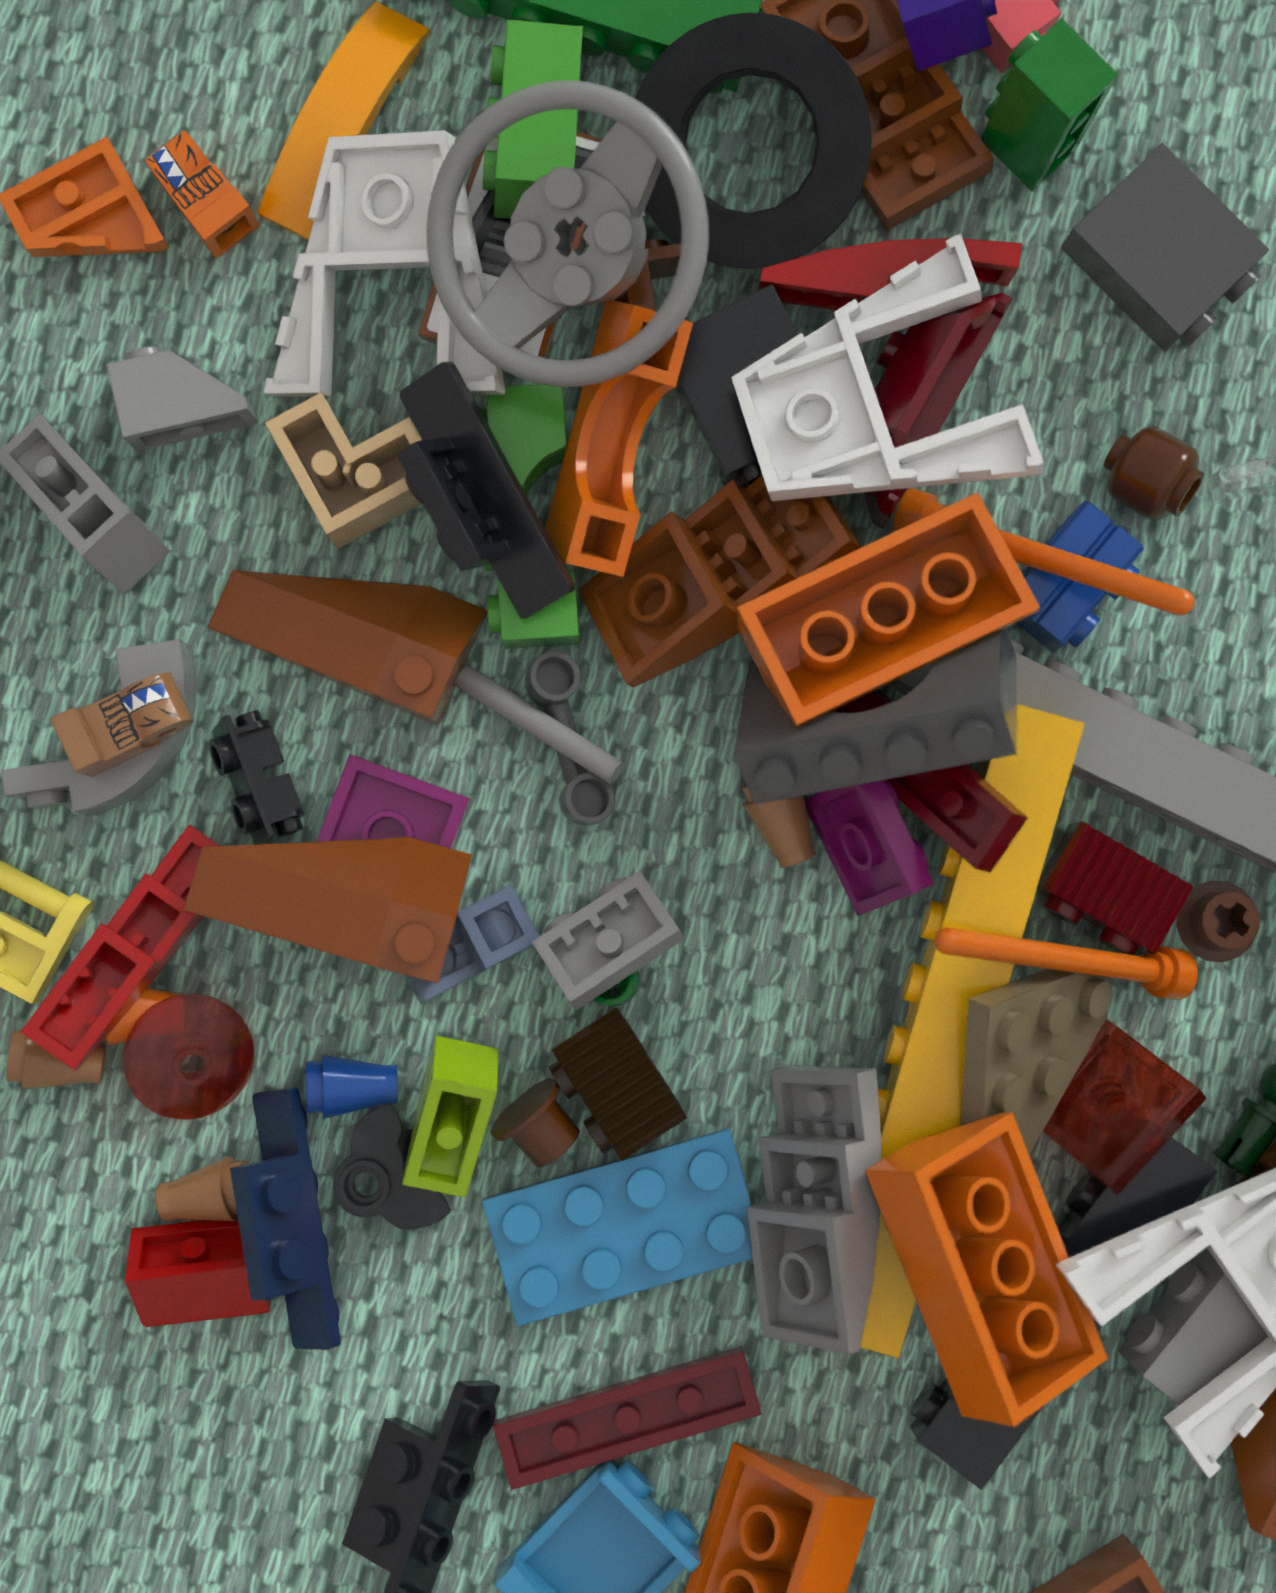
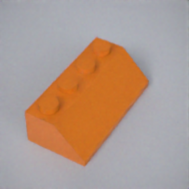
M977 492L738 606L737 628L765 684L797 728L1038 612L1040 606Z
M1003 1112L914 1140L865 1170L962 1416L1015 1427L1108 1359L1092 1316L1056 1267L1059 1262L1069 1257L1012 1112Z
M733 1442L699 1546L701 1564L690 1574L684 1593H846L876 1498L832 1474Z

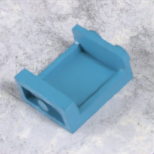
M614 1460L598 1464L498 1566L494 1585L502 1593H662L685 1568L692 1573L701 1564L700 1549L695 1543L700 1534L688 1518L677 1508L672 1507L665 1513L649 1496L654 1490L652 1484L633 1463L626 1460L619 1466Z

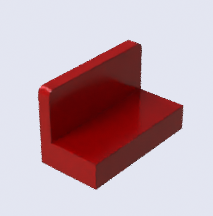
M199 1220L131 1228L125 1284L143 1326L154 1327L256 1315L270 1311L271 1299L251 1301L238 1221Z

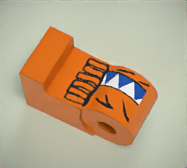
M185 130L180 131L144 159L154 177L215 259H218L260 226L246 200L229 183L217 166L210 163ZM235 223V225L228 232L221 234L227 228H229L231 225Z

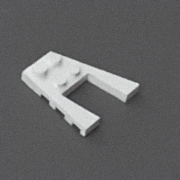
M442 130L328 138L308 218L314 222L306 253L298 254L292 277L298 280L289 317L282 316L275 343L281 349L273 379L266 378L264 394L273 397H313L322 392L324 397H332L336 271L430 268L426 238L428 208L437 174L447 153L456 141V137ZM464 182L454 214L453 249L460 281L467 297L476 310L487 293ZM439 298L437 365L441 362H453L471 395H505L502 369L489 362L463 338L450 320Z
M961 233L948 239L945 249L918 265L915 260L891 275V283L860 303H857L856 299L836 310L833 320L808 336L804 337L803 333H800L731 377L771 501L1035 476L1044 473V461L1023 404L896 448L893 446L859 344L982 301L981 288Z
M1276 1168L1067 1258L1056 1265L1090 1315L1103 1326L1203 1249L1208 1248L1268 1335L1267 1339L1163 1417L1196 1465L1209 1479L1221 1468L1216 1460L1239 1433L1245 1438L1263 1417L1264 1414L1259 1408L1276 1388Z

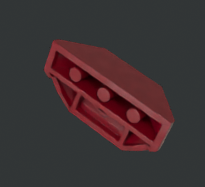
M1004 293L984 297L981 302L910 326L906 335L898 331L892 333L876 363L886 370L874 390L894 448L939 432L1013 298ZM907 488L864 492L873 524L882 529L885 528Z

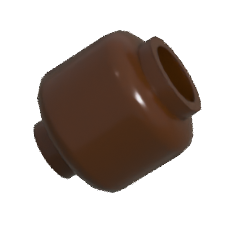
M1155 426L1141 429L1132 438L1124 434L1120 436L1110 449L1104 462V468L1111 471L1107 486L1110 496L1152 521L1160 520L1169 513L1176 517L1179 516L1195 496L1204 478V472L1198 469L1199 456L1197 450Z

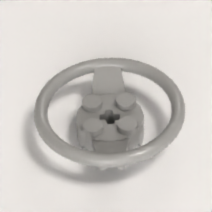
M571 80L551 81L518 90L498 100L481 112L456 139L441 165L432 189L427 215V254L435 289L450 320L463 338L489 362L509 374L541 385L556 387L593 385L619 377L647 361L667 343L686 318L696 299L707 262L709 221L706 200L699 176L683 144L671 128L643 103L623 92L604 85ZM573 109L597 113L615 120L616 123L580 169L565 166L557 167L549 174L541 176L522 194L511 217V225L504 236V247L512 260L475 310L466 295L456 267L453 249V224L456 204L462 185L477 157L501 132L520 120L538 113L551 110ZM663 165L672 182L679 204L682 242L677 272L671 289L655 316L633 338L613 350L594 357L578 360H557L532 355L520 350L519 348L563 315L570 307L591 306L603 301L617 299L636 282L648 257V249H645L646 229L642 216H645L644 210ZM583 222L588 226L583 234L585 241L589 243L585 252L583 250L571 249L569 244L571 229L573 226L581 227Z

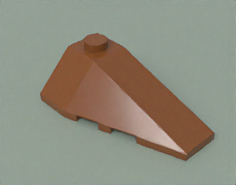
M232 570L207 628L439 726L456 687L457 676L466 664L488 610L431 586Z
M411 837L202 847L184 910L438 984L472 854Z

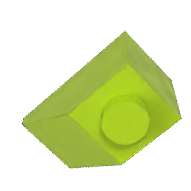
M438 1035L435 1036L421 1086L402 1185L466 1198L497 1094L498 1048Z

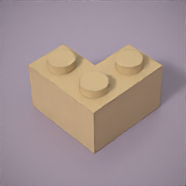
M320 392L265 422L322 528L337 550L422 504L410 492L405 480L406 471L397 457L398 453L414 442L422 441L410 417L352 447L323 393Z

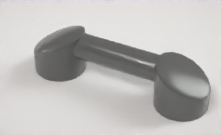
M545 652L539 655L529 667L526 675V690L530 699L536 705L543 707L546 714L577 733L568 699L579 686V667L575 660L564 652ZM557 751L566 782L559 796L561 811L566 818L579 825L591 826L600 823L611 814L615 805V792L612 785L595 774L589 773L587 769Z

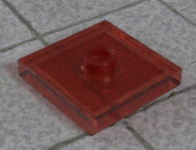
M1106 1019L1042 1133L1118 1196L1207 1098L1197 1086Z

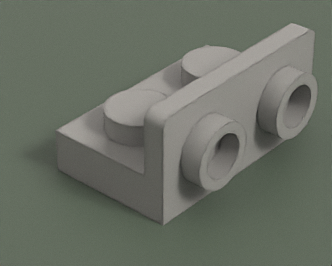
M638 871L629 878H619L607 884L599 892L596 900L578 912L566 913L554 919L545 928L544 934L532 941V944L570 1004L577 1011L685 938L641 871Z

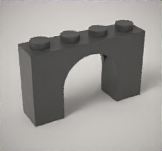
M1007 627L933 662L930 672L915 689L890 704L857 713L829 712L797 728L765 684L754 660H749L734 756L754 804L1017 754V658Z

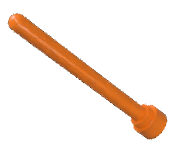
M909 488L898 505L893 531L895 532L945 508L946 505L938 503V497L934 494ZM998 529L1017 563L1175 615H1186L1194 608L1195 599L1188 590Z
M951 927L940 929L934 939L937 950L946 955L1136 981L1149 994L1157 998L1185 999L1194 990L1198 979L1197 963L1190 952L1164 946L1159 947L1156 954L1146 953L1143 956Z

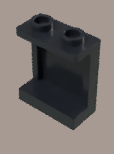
M773 284L693 322L677 380V385L719 466V478L723 486L727 485L731 480H739L741 486L747 488L762 475L731 377L798 335Z

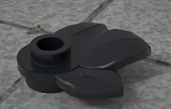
M391 1104L372 1110L356 1124L352 1132L351 1156L340 1164L334 1176V1195L340 1206L354 1216L372 1217L380 1214L388 1222L400 1229H418L430 1226L446 1217L450 1213L451 1208L440 1192L402 1185L413 1128L402 1131L398 1113ZM370 1172L377 1178L378 1189L375 1194L365 1196L356 1190L355 1178L359 1173Z

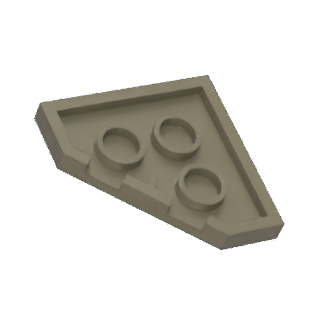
M1044 969L969 998L961 1126L1003 1112H1012L1028 1154H1030L1107 1019L1108 1009L1113 997L1110 978Z

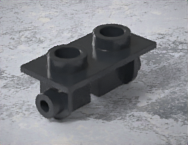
M255 710L236 717L235 721L238 728H234L230 715L223 716L212 730L214 738L209 740V750L217 772L221 776L229 775L236 794V798L231 800V808L240 832L243 835L250 833L256 845L265 844L274 835L272 829L276 827L279 837L302 830L303 826L300 817L304 816L305 813L289 773L267 780L263 771L284 762L270 721L262 720L259 710Z

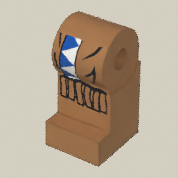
M161 673L144 678L113 695L81 709L73 707L50 718L74 771L90 777L105 772L160 745L161 741L183 731L193 723V718L171 673Z

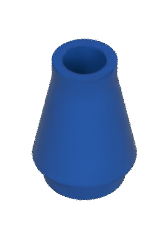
M323 1054L322 1061H306V1113H323V1119L382 1104L398 1103L397 1065H380Z

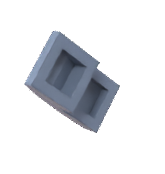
M511 884L458 911L438 984L406 975L420 1004L533 946L532 941L537 939L539 935L513 885Z

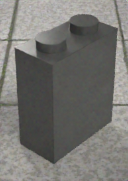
M1163 143L1072 228L1061 246V249L1164 353L1179 339L1189 347L1217 320L1209 310L1221 298L1225 296L1234 304L1261 277L1254 267L1270 250Z

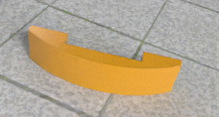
M377 1L365 11L334 52L304 103L271 174L258 211L260 216L309 241L314 221L309 219L308 215L328 138L367 135L395 83L397 82L402 85L430 34L429 28Z

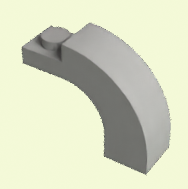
M177 639L116 649L121 690L144 678L161 673H171L192 718H194L197 683L191 646ZM191 725L183 731L161 741L160 745L94 777L75 772L70 760L1 770L5 796L20 800L27 799L28 809L67 804L66 793H70L73 812L91 815L116 808L148 790L164 775L181 752Z

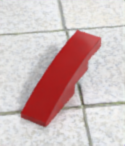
M950 238L887 240L824 250L762 268L758 291L773 284L782 303L836 311L856 299L857 303H860L891 283V275L915 260L919 265L945 249L946 241ZM962 238L978 282L1009 286L1019 268L1022 243Z
M188 825L151 876L145 873L107 926L103 923L100 924L20 1033L71 1069L77 1071L130 1010L204 918L202 915L185 911L184 908L202 847H215L219 845L191 825Z

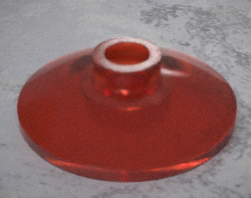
M203 994L176 995L151 1006L132 1026L123 1050L125 1077L135 1097L151 1111L161 1116L181 1120L202 1118L216 1113L230 1104L244 1089L251 1075L254 1063V1044L251 1033L243 1018L227 1003ZM198 1055L204 1059L202 1067L197 1072L185 1073L180 1069L182 1060L187 1056Z

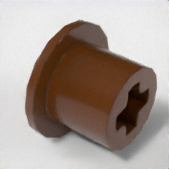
M1209 881L1195 886L1177 915V929L1181 941L1192 954L1206 961L1226 962L1241 956L1251 947L1260 927V915L1250 897L1241 888L1225 881Z
M545 1079L533 1085L506 1107L494 1122L490 1132L496 1141H504L511 1138L534 1166L541 1168L564 1154L577 1139L580 1129L555 1100L560 1089L556 1080Z

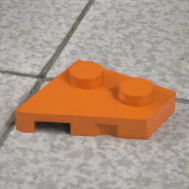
M107 136L0 193V203L25 249L32 257L162 252L170 248Z

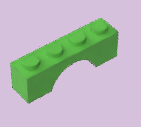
M541 384L505 386V395H486L487 408L479 409L526 496H528L535 482L545 472L563 462L567 448L563 387ZM491 564L485 565L486 571H494ZM567 569L575 584L574 591L526 619H522L518 615L498 578L499 595L487 596L490 634L501 633V640L505 649L580 644L577 587L574 571Z

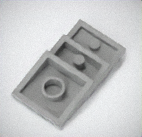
M799 1065L771 1069L778 1133L759 1138L766 1202L747 1207L762 1336L850 1355L860 1351L874 1278L880 1220V1207L865 1172L866 1169L881 1161L882 1139L876 1069Z

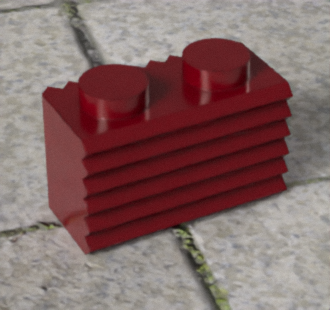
M1080 821L1069 825L1040 876L1036 892L1047 897L1042 907L1052 915L1074 926L1082 918L1103 930L1098 938L1102 944L1118 953L1134 955L1136 951L1142 954H1156L1192 891L1193 886L1178 876L1171 874L1168 870L1159 867L1156 863L1149 861L1144 856L1137 854L1134 850L1126 848L1123 844L1104 835L1101 831L1092 828L1089 824Z

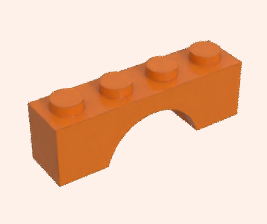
M612 300L605 301L591 357L613 350L633 338L650 322L657 311ZM684 320L667 343L635 369L614 379L582 387L545 530L562 562L624 577L641 515L633 492V473L638 444L652 410L667 392L676 387L693 322Z

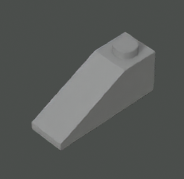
M41 414L36 416L0 450L1 465L77 552L124 595L171 552Z

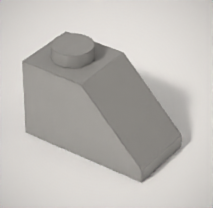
M157 347L137 348L125 353L124 360L107 364L122 436L136 451L258 424L256 411L244 395L171 350L161 351Z

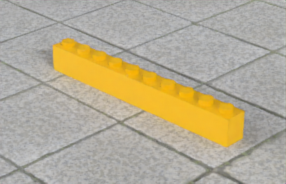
M1017 704V754L980 762L977 774L1023 812L1028 819L991 873L975 869L947 843L944 846L938 874L946 876L947 879L940 902L930 900L923 917L920 937L928 939V944L922 964L912 962L905 979L902 1000L910 1002L904 1026L894 1025L892 1027L885 1049L884 1063L891 1064L892 1067L886 1088H878L882 1139L881 1160L914 1140L961 1126L968 999L1008 984L1014 964L943 954L935 946V935L940 929L951 927L1018 938L1023 937L1085 723ZM880 1210L874 1278L860 1347L899 1358L916 1299Z

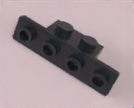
M451 361L441 362L401 390L400 399L423 440L414 442L398 453L397 457L406 471L405 480L410 492L420 503L424 504L438 530L437 539L446 556L456 563L460 572L491 564L514 608L522 619L534 616L573 592L575 584L455 364Z
M489 1380L458 1381L454 1385L437 1437L399 1418L384 1419L342 1545L390 1572L384 1593L432 1592L440 1565L447 1558L453 1544L452 1530L462 1501L467 1497L472 1488L475 1477L473 1468L483 1439L489 1433L495 1421V1403L500 1392L499 1385Z

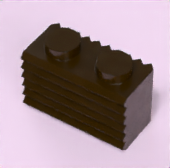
M618 1006L553 1047L552 1052L558 1061L550 1065L549 1069L568 1099L579 1093L592 1116L584 1120L583 1123L603 1154L614 1148L622 1161L687 1119L682 1106Z

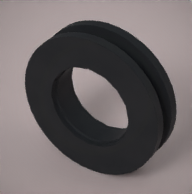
M766 13L731 14L712 19L686 32L675 40L654 62L635 97L636 100L656 113L671 128L684 148L686 146L690 119L702 99L728 80L749 75L776 79L797 93L812 115L817 140L813 164L798 191L776 207L748 213L726 209L704 194L709 221L707 261L733 268L751 269L772 266L796 259L823 243L838 229L854 207L862 191L871 156L872 136L868 105L862 87L848 62L831 43L811 28L794 20ZM662 165L645 210L668 238L675 244H681L682 228L679 204L669 175Z

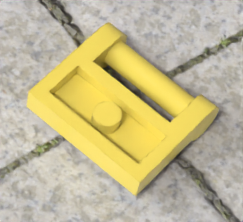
M0 860V889L56 918L47 935L0 910V987L31 1004H36L41 1001L76 934L86 922L94 903L78 893L68 896Z

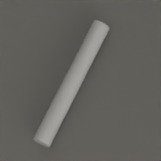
M470 665L465 666L458 674L455 682L457 688L607 783H614L621 774L624 762Z

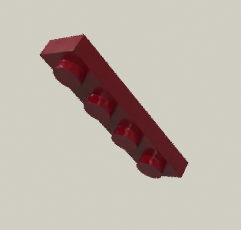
M876 689L831 712H864L885 706L894 701L880 689ZM967 764L886 779L893 786L898 799L977 870L991 873L1028 819L1023 812Z
M739 1346L494 1421L493 1429L510 1489L514 1490L762 1415L743 1348Z

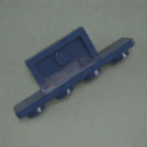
M297 1087L254 1093L252 1099L262 1160L230 1168L251 1301L270 1300L284 1295L294 1348L318 1350L335 1348L341 1344L338 1326L340 1314L338 1304L333 1296L328 1265L329 1246L322 1229L317 1199L318 1180L312 1168L306 1132L308 1119L301 1102L300 1091Z

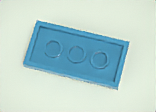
M730 1128L632 1155L622 1161L618 1159L485 1197L482 1200L517 1326L753 1259L747 1207L752 1205Z

